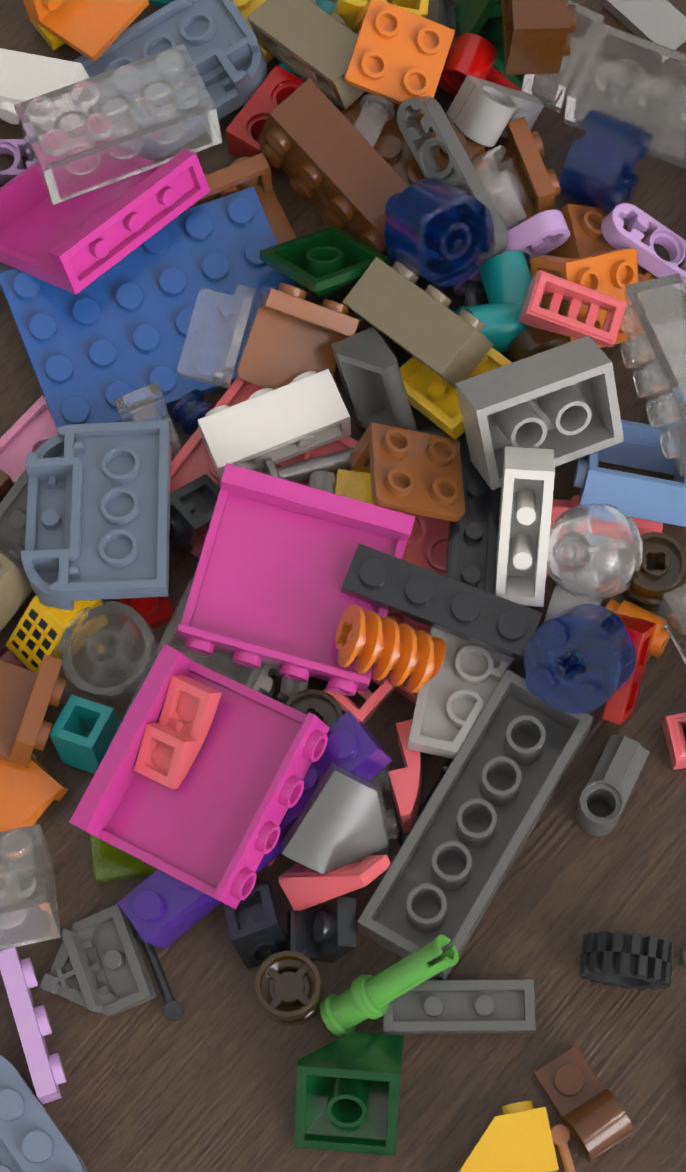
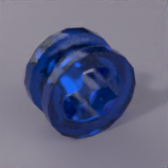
M199 389L192 390L176 403L170 414L171 419L175 423H183L181 428L187 435L193 434L199 427L197 420L205 417L206 413L215 407L212 401H204L205 394Z

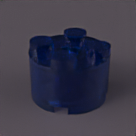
M591 109L580 125L588 129L586 135H582L579 140L574 139L567 154L559 186L563 187L560 195L610 213L617 205L624 203L625 199L630 200L639 181V175L633 173L638 159L643 160L645 158L653 134L645 132L643 127Z
M438 178L422 179L411 184L402 193L392 195L385 206L387 219L384 238L389 257L394 262H400L410 271L437 285L450 287L469 279L479 268L475 263L482 251L488 253L492 245L494 223L490 210L474 196Z
M581 604L568 608L543 623L530 637L525 650L524 666L526 685L529 691L550 707L565 713H589L602 706L628 683L635 669L637 659L634 640L630 639L628 632L624 628V622L618 615L607 608L593 604ZM575 651L580 653L579 658L575 655Z

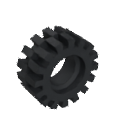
M599 931V933L588 932V934L583 935L579 976L593 983H604L606 986L616 985L627 989L633 987L638 990H646L647 988L652 990L667 989L671 986L674 944L669 943L665 939L657 940L658 937H644L638 933H632L631 935L620 931H615V933L608 931Z

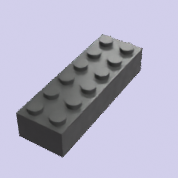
M507 669L357 921L359 933L401 958L407 957L430 943L437 936L445 935L451 941L442 947V951L455 945L460 957L586 739L593 716ZM454 966L448 967L434 977L439 980H446Z

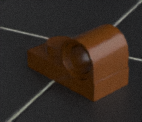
M576 1045L533 1073L534 1078L564 1125L569 1129L571 1136L588 1162L633 1134L634 1128L626 1112L612 1092L607 1088L604 1089Z

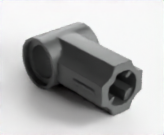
M613 734L610 736L587 786L581 792L576 810L577 823L587 834L596 837L605 836L611 833L618 825L622 811L650 754L639 742L626 736H616ZM594 800L604 801L612 809V814L607 817L595 816L589 811L587 804Z

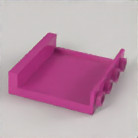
M95 118L0 188V262L76 295L210 192L197 154L184 149L164 163L109 143L100 120Z
M226 463L219 495L182 621L178 625L177 639L185 641L184 648L195 653L211 656L214 650L232 654L231 661L245 667L260 669L261 663L280 668L279 675L294 681L308 682L309 676L328 681L327 688L340 694L355 696L356 690L366 692L371 680V668L365 674H359L355 670L354 661L348 667L343 668L337 663L338 649L335 642L336 629L344 610L350 605L357 604L363 611H375L380 618L387 617L388 610L341 593V588L359 543L403 559L415 516Z
M164 644L69 823L236 910L239 902L246 899L253 890L257 878L255 872L264 854L270 853L275 847L280 836L279 825L288 808H292L299 801L304 789L303 779L312 762L318 761L323 755L327 746V733L330 727L316 715L310 712L306 715L190 660L182 652ZM185 675L222 692L210 729L194 763L178 789H170L134 771L146 724L159 722L171 676Z

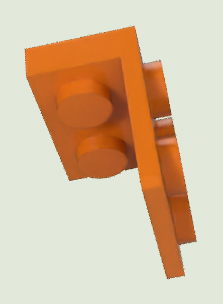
M23 0L29 19L91 61H96L149 5V0Z
M368 0L358 13L353 30L359 33L344 75V82L399 105L404 100L412 97L431 96L434 98L455 30L383 0Z
M626 247L576 259L550 255L530 258L532 278L541 270L627 302L615 344L638 339L641 336L637 250L635 248ZM543 294L541 300L542 308L547 310L551 296ZM562 299L558 314L566 315L570 301ZM581 304L576 321L584 323L588 305ZM599 309L594 325L595 328L602 330L607 310ZM565 336L568 342L577 340L576 338ZM597 344L600 348L606 347V346Z

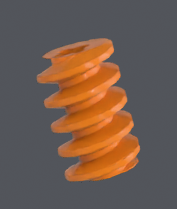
M357 604L350 605L344 610L335 634L336 648L338 649L337 663L339 666L345 668L354 661L357 673L365 674L371 668L372 677L375 680H383L388 675L391 686L399 687L405 682L406 690L412 694L417 693L424 683H427L436 676L446 653L445 641L441 637H431L426 631L414 630L408 624H397L390 617L380 618L375 611H363Z

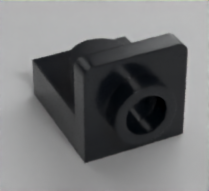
M207 474L170 493L169 543L183 556L192 551L198 536L208 531L220 487Z
M267 879L255 883L249 896L239 902L236 910L223 903L230 940L246 968L250 969L259 966L272 954L287 951V935L282 928L274 891Z
M338 896L319 910L304 909L294 911L292 908L288 911L287 951L299 952L310 958L311 961L334 963L357 947L356 898Z

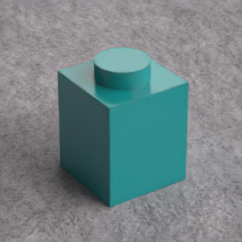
M71 694L49 735L64 764L95 774L121 723L114 708Z

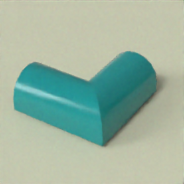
M507 251L497 254L486 260L478 268L489 304L462 306L454 312L458 315L462 308H464L485 325L481 333L493 344L492 348L498 352L507 351L514 338L524 329L530 327L518 322L526 293L532 280L524 253L521 251Z

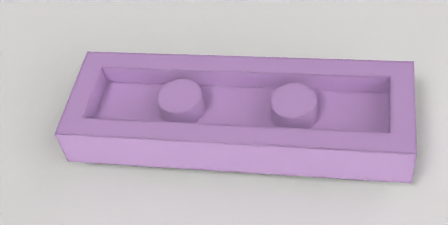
M15 946L0 951V971L37 1098L42 1104L62 1098L58 1085L67 1082L58 1052L51 1055L48 1052L44 1036L52 1034V1028L44 1004L35 1007L30 988L38 986V981L30 957L21 960Z

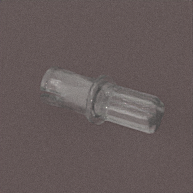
M369 93L364 95L360 101L362 109L354 127L374 148L385 122L392 119L395 110L393 108L394 102Z

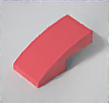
M185 675L171 676L159 722L146 724L134 771L170 789H178L204 743L222 692Z
M412 719L396 723L397 742L404 768L389 771L391 793L403 834L411 832L416 823L422 793L420 752L406 749Z

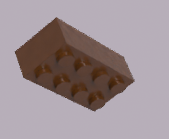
M500 0L505 75L559 74L563 56H570L571 33L576 31V6L568 5V0Z
M310 78L269 113L257 141L260 144V152L264 154L270 165L275 168L280 166L292 179L290 181L292 188L303 200H311L320 209L322 220L327 227L335 226L390 258V265L420 237L435 217L431 209Z

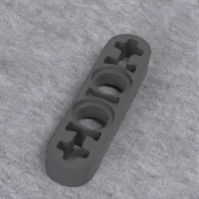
M417 96L404 100L397 111L399 129L463 249L469 257L481 261L503 253L508 244L506 226L441 105L431 96ZM419 110H422L424 117L420 120L421 125H418L416 120L420 115ZM432 132H435V138L426 140V138L433 136ZM439 145L446 149L449 156V163L445 170L439 168L435 162L434 153ZM460 185L469 191L471 203L467 210L462 209L456 200V192ZM477 215L480 216L479 218L472 220L473 223L470 224L469 218ZM484 231H487L489 238L485 241L486 245L484 246L481 238L484 236Z

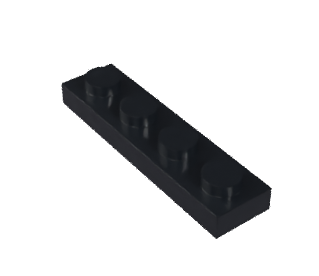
M360 543L341 588V593L522 662L527 657L543 614Z

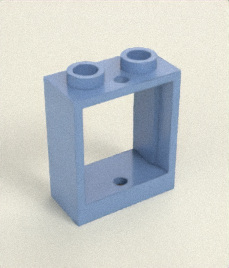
M621 419L624 442L578 458L573 477V487L580 488V508L686 527V431ZM601 461L674 475V481L600 468L598 463Z

